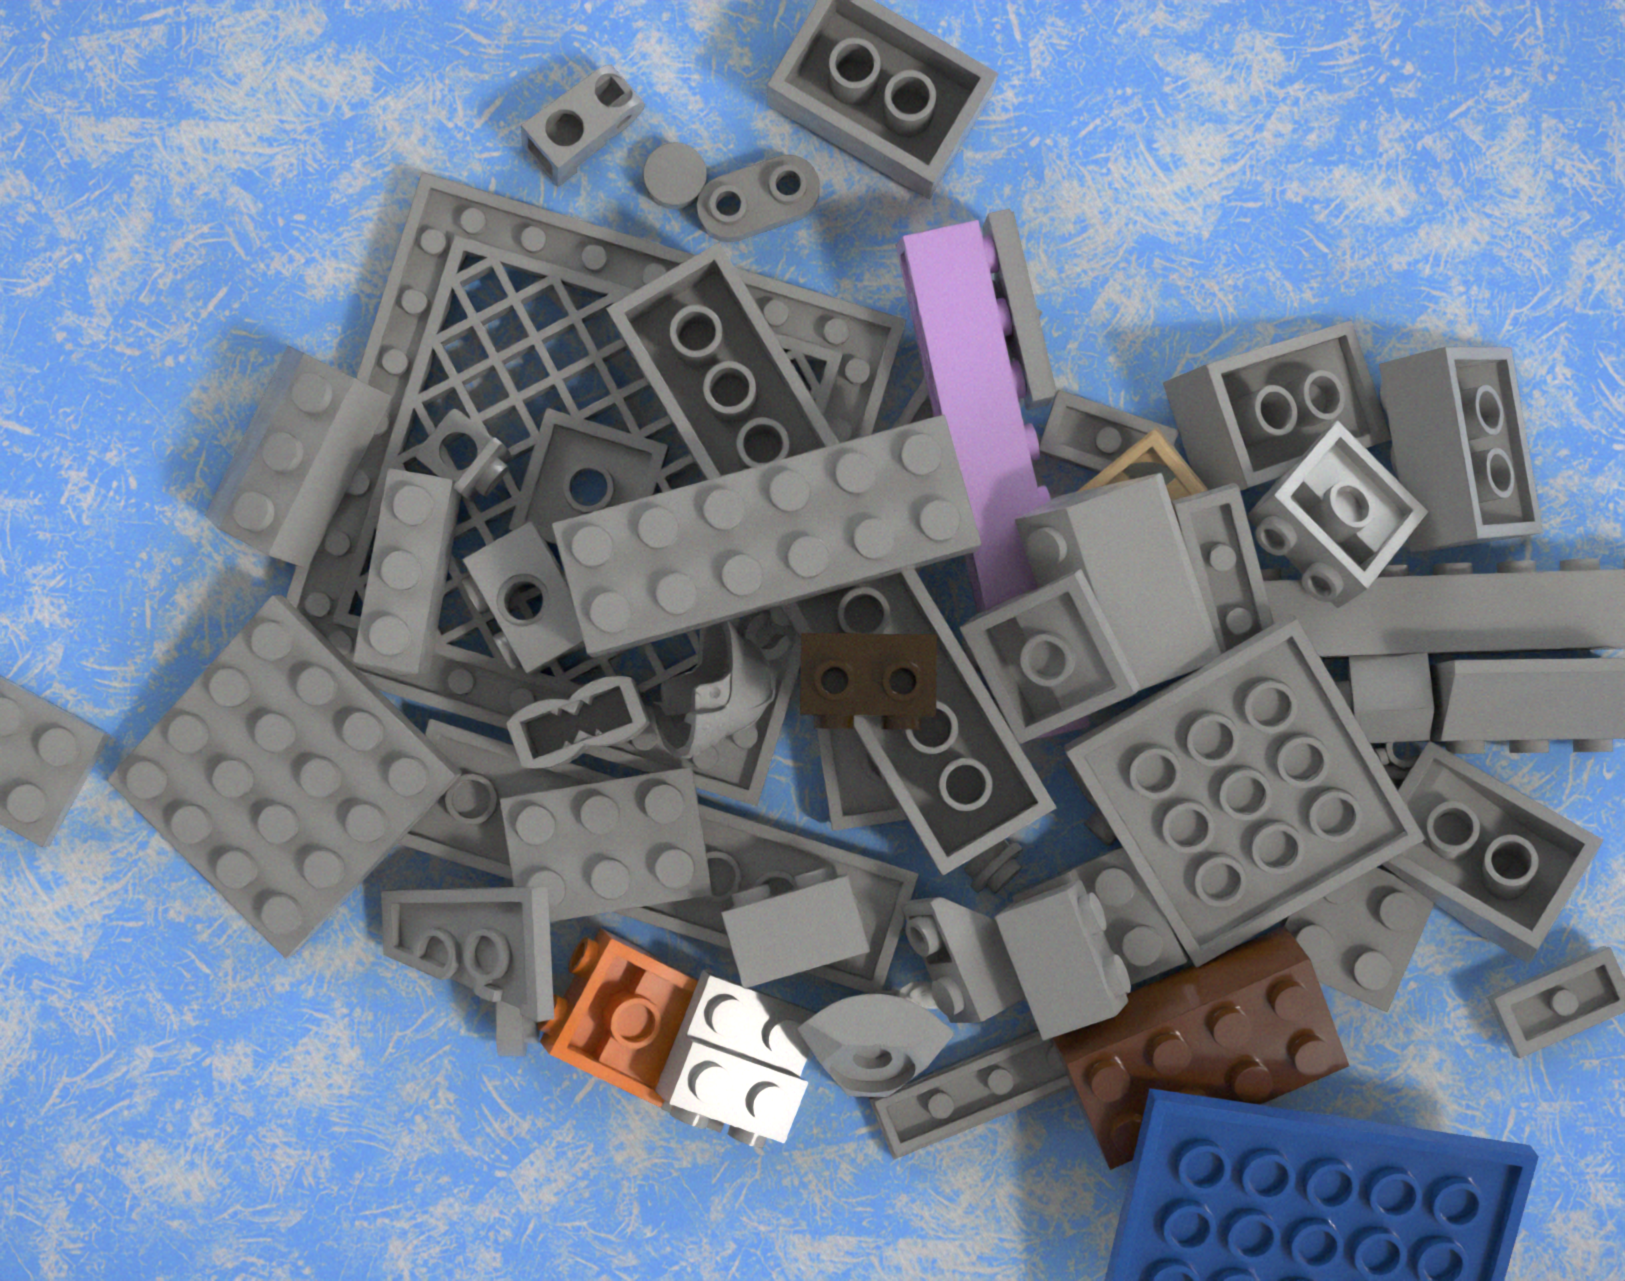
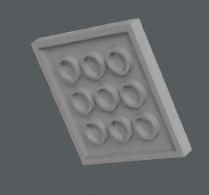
M282 594L272 595L109 776L107 781L287 959L300 950L463 772Z
M1294 614L1287 616L1218 656L1204 667L1192 671L1064 745L1066 754L1196 968L1425 840L1420 828Z

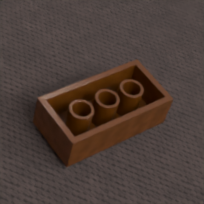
M1285 926L1234 947L1197 968L1193 965L1126 994L1129 1002L1115 1017L1052 1037L1089 1130L1110 1170L1133 1161L1150 1089L1261 1105L1349 1066L1312 962Z

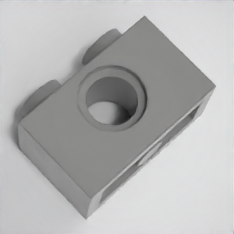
M529 521L462 559L471 574L461 580L479 613L488 609L492 611L502 629L501 632L493 636L494 641L512 670L522 665L527 674L534 676L585 647L567 579L538 527L533 522ZM525 585L537 586L543 596V605L540 612L528 620L516 619L510 609L512 594L518 588Z

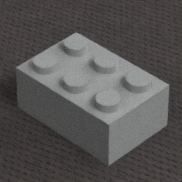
M817 0L766 85L768 106L930 200L994 92L998 73L874 0Z

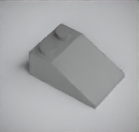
M1352 320L1215 361L1163 382L1191 469L1208 490L1236 483L1239 489L1243 490L1282 477V475L1293 468L1321 433L1337 420L1365 448L1392 440Z
M1429 741L1398 790L1425 840L1382 863V865L1472 931L1530 964L1593 861L1603 839Z

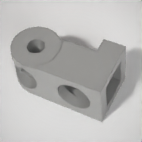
M612 64L605 65L588 75L521 124L522 146L554 184L559 187L577 173V167L605 146L608 139L615 137L632 124L644 110L645 103Z

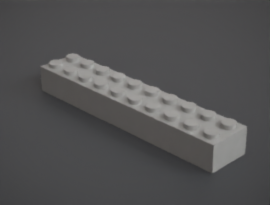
M720 242L606 308L613 325L705 480L839 444ZM915 569L781 606L800 640L801 633L937 634L936 716L921 717V730H881V717L854 716V731L937 871L942 876L1057 808Z

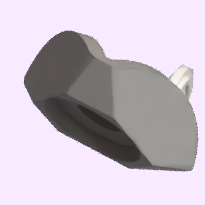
M928 981L910 982L897 991L896 996L865 994L842 999L822 1009L797 1029L819 1063L848 1096L861 1098L889 1097L925 1070L954 1035L946 1024L927 1010L938 1009L931 993L932 983Z

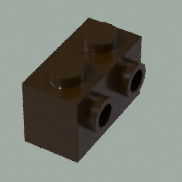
M801 633L800 716H814V729H854V716L881 717V730H921V717L936 716L937 634Z

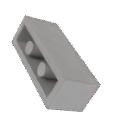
M388 468L354 651V663L415 674H429L462 497L453 488L457 481Z

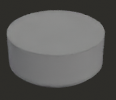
M672 142L659 146L648 156L644 165L643 177L649 195L657 204L668 209H683L693 205L698 201L701 190L707 184L706 166L701 155L694 148L683 143Z

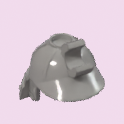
M757 612L744 616L739 622L737 629L730 620L701 628L697 666L690 672L683 675L670 676L663 681L661 686L662 702H652L657 729L663 745L676 760L698 756L710 745L717 744L724 736L750 727L760 718L769 703L773 701L776 686L775 678L767 661L781 657L788 649L790 639L786 635L776 633L765 646L760 647L756 640V633L767 619L762 613Z

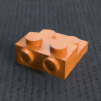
M600 928L594 940L584 937L573 951L568 971L575 976L563 998L556 994L553 995L554 1019L538 1022V1030L544 1032L539 1042L550 1055L661 1108L665 1100L655 1092V1089L699 979L661 961L656 955Z

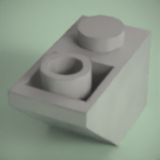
M943 897L915 899L900 905L907 920L906 934L913 949L922 956L933 981L931 984L933 999L938 1008L947 1015L950 1023H981L1026 998L996 920Z

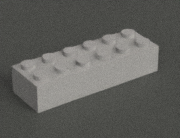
M945 414L551 523L587 655L594 658L978 551L982 545Z

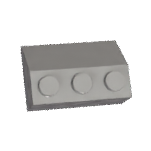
M287 346L208 507L205 517L219 530L264 554L308 569L392 396L299 350Z
M1445 346L1380 363L1379 368L1382 380L1380 399L1388 415L1393 444L1390 451L1391 463L1398 475L1399 483L1428 511L1408 537L1411 552L1455 548L1543 533L1512 349L1510 347Z
M1162 472L1058 496L1015 519L1038 588L1076 570H1082L1141 687L1139 690L1200 669L1221 655Z
M1625 658L1453 660L1429 665L1434 702L1429 741L1445 742V749L1452 754L1485 753V741H1509V753H1549V740H1573V752H1613V739H1625Z

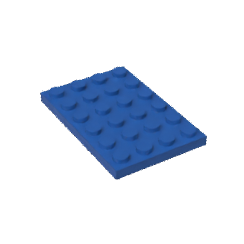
M1150 1089L1104 1281H1505L1539 1156L1527 1144Z

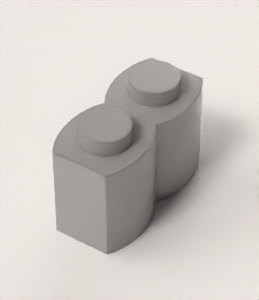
M610 676L586 684L576 691L569 700L547 699L532 703L516 712L506 722L521 766L533 769H548L559 767L575 760L590 745L613 746L627 742L641 734L650 725L651 721L636 680L626 676Z

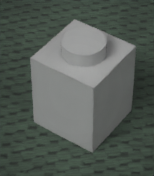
M1428 653L1349 656L1347 679L1335 684L1369 743L1429 741L1434 702Z

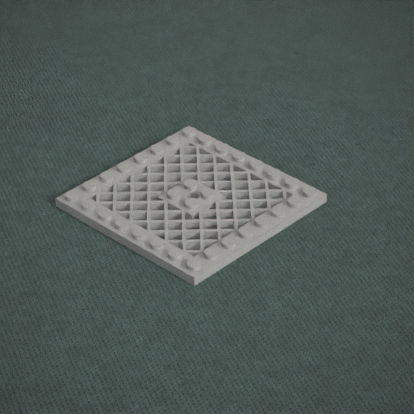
M421 173L356 379L392 396L309 568L306 569L296 565L286 597L378 690L508 730L506 722L516 712L532 703L547 699L569 700L576 691L583 687V685L571 681L599 666L602 667L606 677L617 676L610 661L635 647L596 658L593 657L566 672L560 662H557L550 666L555 677L540 672L532 676L527 674L521 666L512 670L494 641V633L489 623L496 620L492 611L479 613L461 581L471 574L469 571L462 574L452 553L448 571L453 579L446 582L443 597L459 590L474 619L443 634L438 625L429 674H415L354 663L353 657L361 617L353 615L358 596L364 602L369 572L366 573L373 552L388 468L408 471L406 466L418 460L416 452L423 443L404 452L416 413L430 436L436 429V426L425 406L454 391L459 395L470 416L469 419L490 436L491 434L486 424L517 409L531 436L508 448L511 455L504 462L505 464L533 450L521 491L509 469L503 477V481L512 496L511 498L481 513L475 500L469 502L463 496L461 497L472 518L456 526L454 541L478 529L486 546L496 540L487 524L514 510L509 526L511 532L531 521L538 527L547 545L548 543L557 545L551 523L655 495L658 485L662 492L670 491L671 488L667 479L696 465L691 454L664 467L669 446L650 440V438L673 427L672 422L666 415L642 429L638 428L625 401L650 389V385L645 377L618 390L604 362L627 351L628 348L621 338L597 350L583 324L606 312V308L696 255L428 173ZM466 255L482 260L462 271ZM503 267L543 279L516 293ZM735 267L791 363L795 362L810 389L808 392L838 442L843 443L871 435L907 319ZM495 271L508 297L477 313L463 287ZM563 285L602 296L603 298L577 311ZM555 289L569 316L537 332L523 305ZM454 293H456L468 318L443 331ZM515 310L529 337L497 352L484 325ZM576 328L590 355L558 371L544 344ZM476 331L489 358L458 373L444 346ZM536 349L550 376L518 392L505 364ZM436 353L449 379L424 391ZM806 359L826 365L820 385ZM596 367L610 395L579 411L565 383ZM496 370L510 397L479 413L465 385ZM557 388L570 415L546 408L540 430H538L525 404ZM617 406L631 433L589 420ZM453 434L446 438L441 446V459L450 469L458 470L446 445L466 434ZM586 471L598 472L607 481L605 497L601 502L593 506L581 505L572 496V484L575 478ZM537 586L525 592L518 588L512 594L513 598L510 599L511 612L519 608L525 620L535 617V614L529 602L541 597L542 593ZM781 606L758 612L767 618L756 633V640L760 647L765 646L776 633L786 635L790 639L788 649L781 657L767 661L775 678V696L753 725L742 731L724 736L717 744L710 745L698 756L676 760L663 745L657 729L653 707L645 705L651 723L641 734L618 745H590L584 753L650 774L693 767L696 788L758 806L801 666V640ZM736 618L730 621L737 629L738 624L741 620L740 618ZM479 629L494 658L450 644ZM695 630L686 632L697 654L667 670L663 667L651 642L641 645L657 674L638 684L641 695L661 685L666 678L678 676L697 666L699 637Z

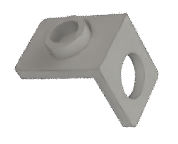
M452 409L416 452V458L437 476L457 481L453 488L469 502H472L479 493L485 497L494 490L509 469V466L504 462L511 455V452L496 437L492 438L457 409ZM457 433L470 436L477 446L476 459L468 468L463 470L448 468L443 463L440 455V449L444 440Z

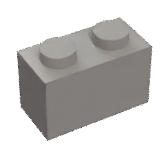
M830 865L794 876L797 886L795 889L772 895L769 884H765L731 895L734 906L723 909L721 914L743 989L870 952L847 873L834 877Z
M1081 879L1012 903L994 916L1042 1040L1115 1017L1129 1002L1126 993L1131 991L1128 972L1122 959L1117 954L1110 955L1102 931L1106 930L1104 911L1096 895L1092 892L1086 893Z

